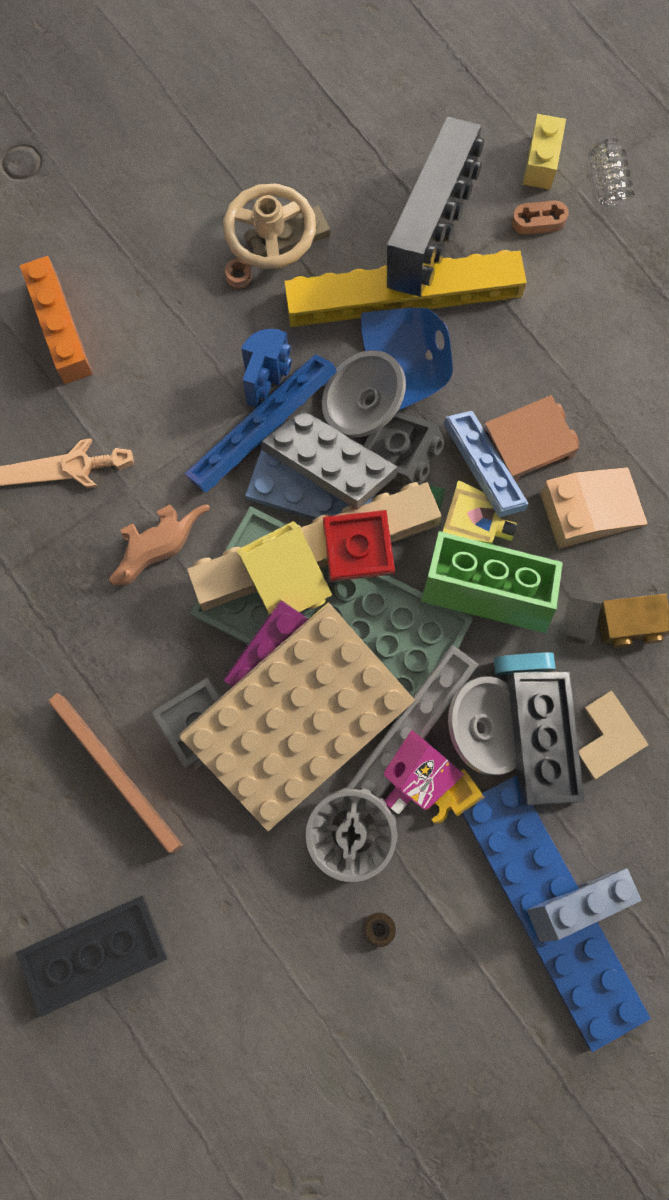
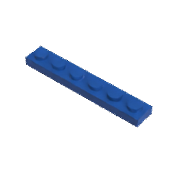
M316 354L310 358L185 473L189 481L205 493L216 486L220 479L233 467L237 466L246 455L259 446L272 431L282 425L298 407L305 404L311 395L328 382L337 372L333 363Z

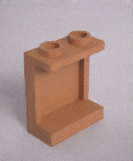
M552 395L485 423L483 428L516 483L526 473L564 457L567 460L573 458L579 449L578 437L573 429H569L565 422V412L559 403L556 404Z

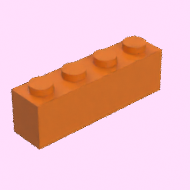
M49 256L20 265L53 362L64 384L93 375L58 276Z

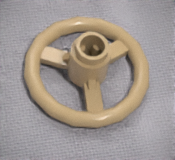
M276 183L259 184L242 191L229 204L223 219L224 239L231 252L245 264L261 269L282 268L298 261L310 248L316 233L315 214L307 199L293 188ZM273 196L288 199L291 203L282 207L281 203ZM259 198L253 206V211L243 208L249 201ZM301 213L304 217V232L300 242L291 251L279 255L277 237L284 230V222ZM235 221L255 225L257 234L265 238L268 257L250 253L240 244L235 235Z

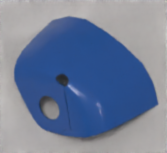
M400 308L361 313V330L365 351L375 350L389 354L399 363L404 372L406 389L399 410L427 398L446 386L453 373L450 336L447 326L435 313L427 308ZM438 330L441 331L444 337V348L442 350L438 348L436 343V333ZM428 350H430L432 354L431 360L426 359L425 353Z

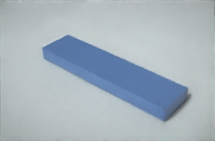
M473 411L447 416L443 424L497 516L503 517L525 511L529 503Z

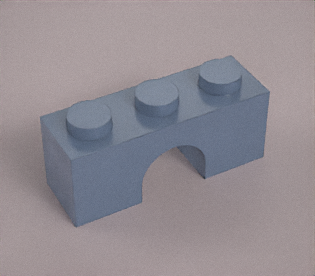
M628 868L603 874L581 884L582 888L553 897L527 909L539 941L560 940L642 901Z

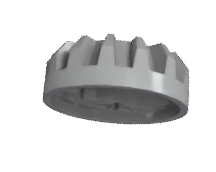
M347 787L328 794L315 807L306 827L307 848L315 864L332 878L346 882L367 880L380 873L391 860L398 839L394 814L390 812L382 798H377L367 789L358 790ZM350 808L347 817L340 825H332L334 818L339 812ZM362 810L372 816L377 830L369 829L366 820L361 817ZM354 820L353 827H355V833L358 835L351 847L352 839H350V833L347 831ZM332 831H337V832H336V841H337V843L335 842V840H334V838H333ZM368 835L376 836L374 843L367 850L358 852V849L364 845Z

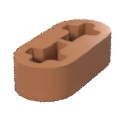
M560 201L521 204L514 211L512 227L516 232L525 235L559 231L564 227L568 218L567 206ZM550 213H555V216L559 217L558 220H554ZM526 215V218L530 220V222L525 223V220L521 218V216Z

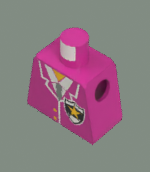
M411 730L384 771V776L395 786L394 790L384 801L397 814H400L411 800L421 808L428 809L464 774L417 733Z

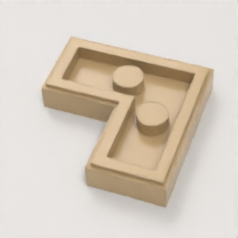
M612 690L583 708L601 735L579 750L580 761L593 780L649 745Z

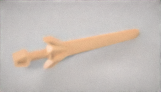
M84 439L80 440L65 455L0 466V486L74 479L87 489L98 486L87 477L91 469H96V467L102 468V466L104 468L105 466L108 467V465L111 467L112 465L118 470H122L134 465L133 454L131 450L115 448L110 455L91 458L85 453L93 440Z

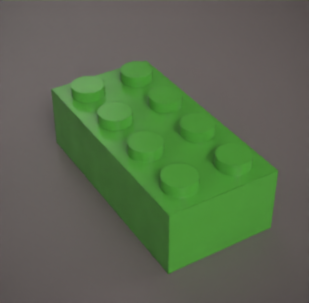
M439 531L421 602L546 633L557 609L563 562Z

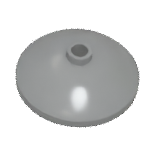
M375 350L360 352L346 359L336 368L337 372L326 383L322 397L324 417L331 427L348 437L367 436L383 428L399 410L406 389L405 375L399 363L389 354Z
M479 677L466 682L454 695L449 709L448 725L454 748L461 759L479 773L499 775L512 771L517 767L508 684L494 677Z

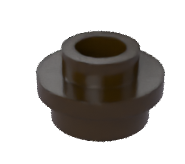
M378 912L369 915L365 919L362 932L365 940L370 945L384 947L393 941L396 927L390 916ZM377 923H382L385 926V933L382 936L373 934V926Z

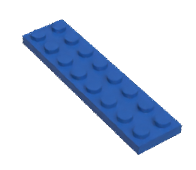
M516 775L482 793L485 798L464 811L462 815L589 1050L594 1052L650 1020L651 1017L598 922L560 940L539 941L527 909L579 888L533 805L521 806L519 782Z

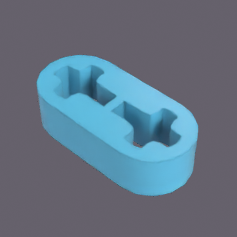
M554 653L517 654L494 658L495 675L507 676L511 673L551 672L556 670Z

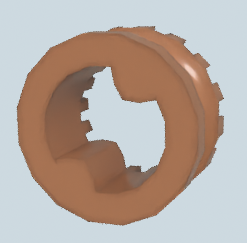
M239 258L229 261L225 267L226 280L229 286H233L234 289L246 288L245 286L249 285L252 278L251 266L245 264ZM236 268L240 270L241 268L244 276L234 278L233 270H236Z

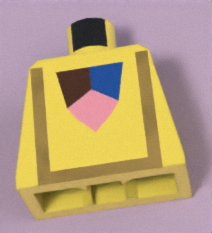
M458 481L443 532L492 544L494 536L512 541L517 523L498 517L484 492Z

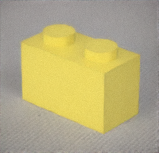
M537 114L522 185L551 190L557 171L566 119Z

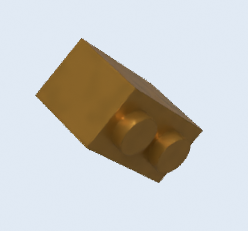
M667 594L606 600L596 608L602 643H613L614 648L630 646L633 644L632 641L643 639L645 644L659 643L664 641V637L669 634Z

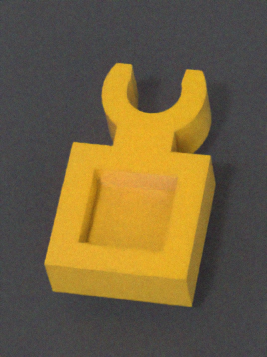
M465 769L461 770L464 774L462 778L432 805L439 806L438 815L431 819L433 823L440 824L444 822L448 816V811L451 809L459 816L485 798Z

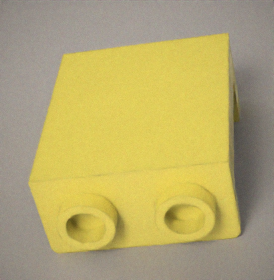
M294 521L236 550L267 610L268 616L280 599L301 612L307 608L314 609L323 605L326 601L325 599L332 596L301 528Z

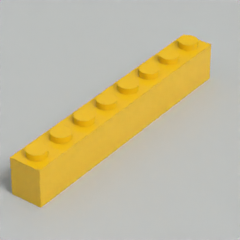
M502 250L496 254L489 255L472 254L466 258H443L440 264H435L433 282L431 286L425 287L421 297L387 288V265L373 270L355 269L349 273L342 274L325 273L318 277H295L284 281L290 327L361 318V313L400 308L435 309L522 297L527 283L521 251L511 252L509 250Z

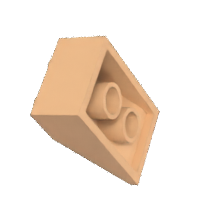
M628 468L578 472L546 480L540 491L558 549L643 527L648 524Z

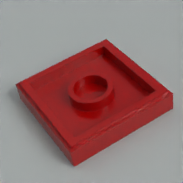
M387 510L323 517L330 582L395 575Z

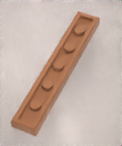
M59 693L50 698L48 703L168 853H176L184 845L67 699Z

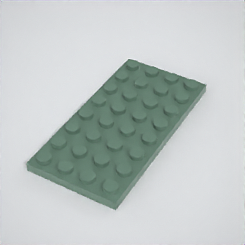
M250 506L226 550L234 547L242 548L287 524ZM328 566L320 570L332 596L326 598L323 605L314 609L307 608L300 612L310 619L329 602L412 697L415 696L452 645L457 649L459 648L473 620V617L463 612L421 602L423 592L389 575L330 582ZM258 592L206 611L202 610L197 600L190 612L192 617L246 645L250 643L268 617L267 610Z

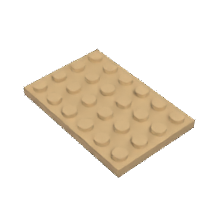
M328 602L179 734V737L260 824L269 831L408 708L415 699Z

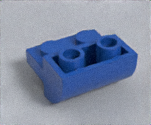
M265 329L254 333L244 342L241 351L245 368L243 385L247 405L258 407L262 398L267 399L271 383L280 385L283 375L288 376L292 359L289 358L291 345H288L287 332L277 329Z

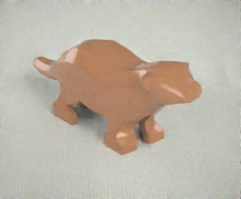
M207 504L202 505L178 521L177 512L171 505H168L156 511L161 521L157 527L149 528L142 534H139L134 524L121 529L122 536L129 542L123 560L109 578L110 584L113 586L128 585L149 565L175 556L187 541L194 522L198 517L208 512L210 506Z

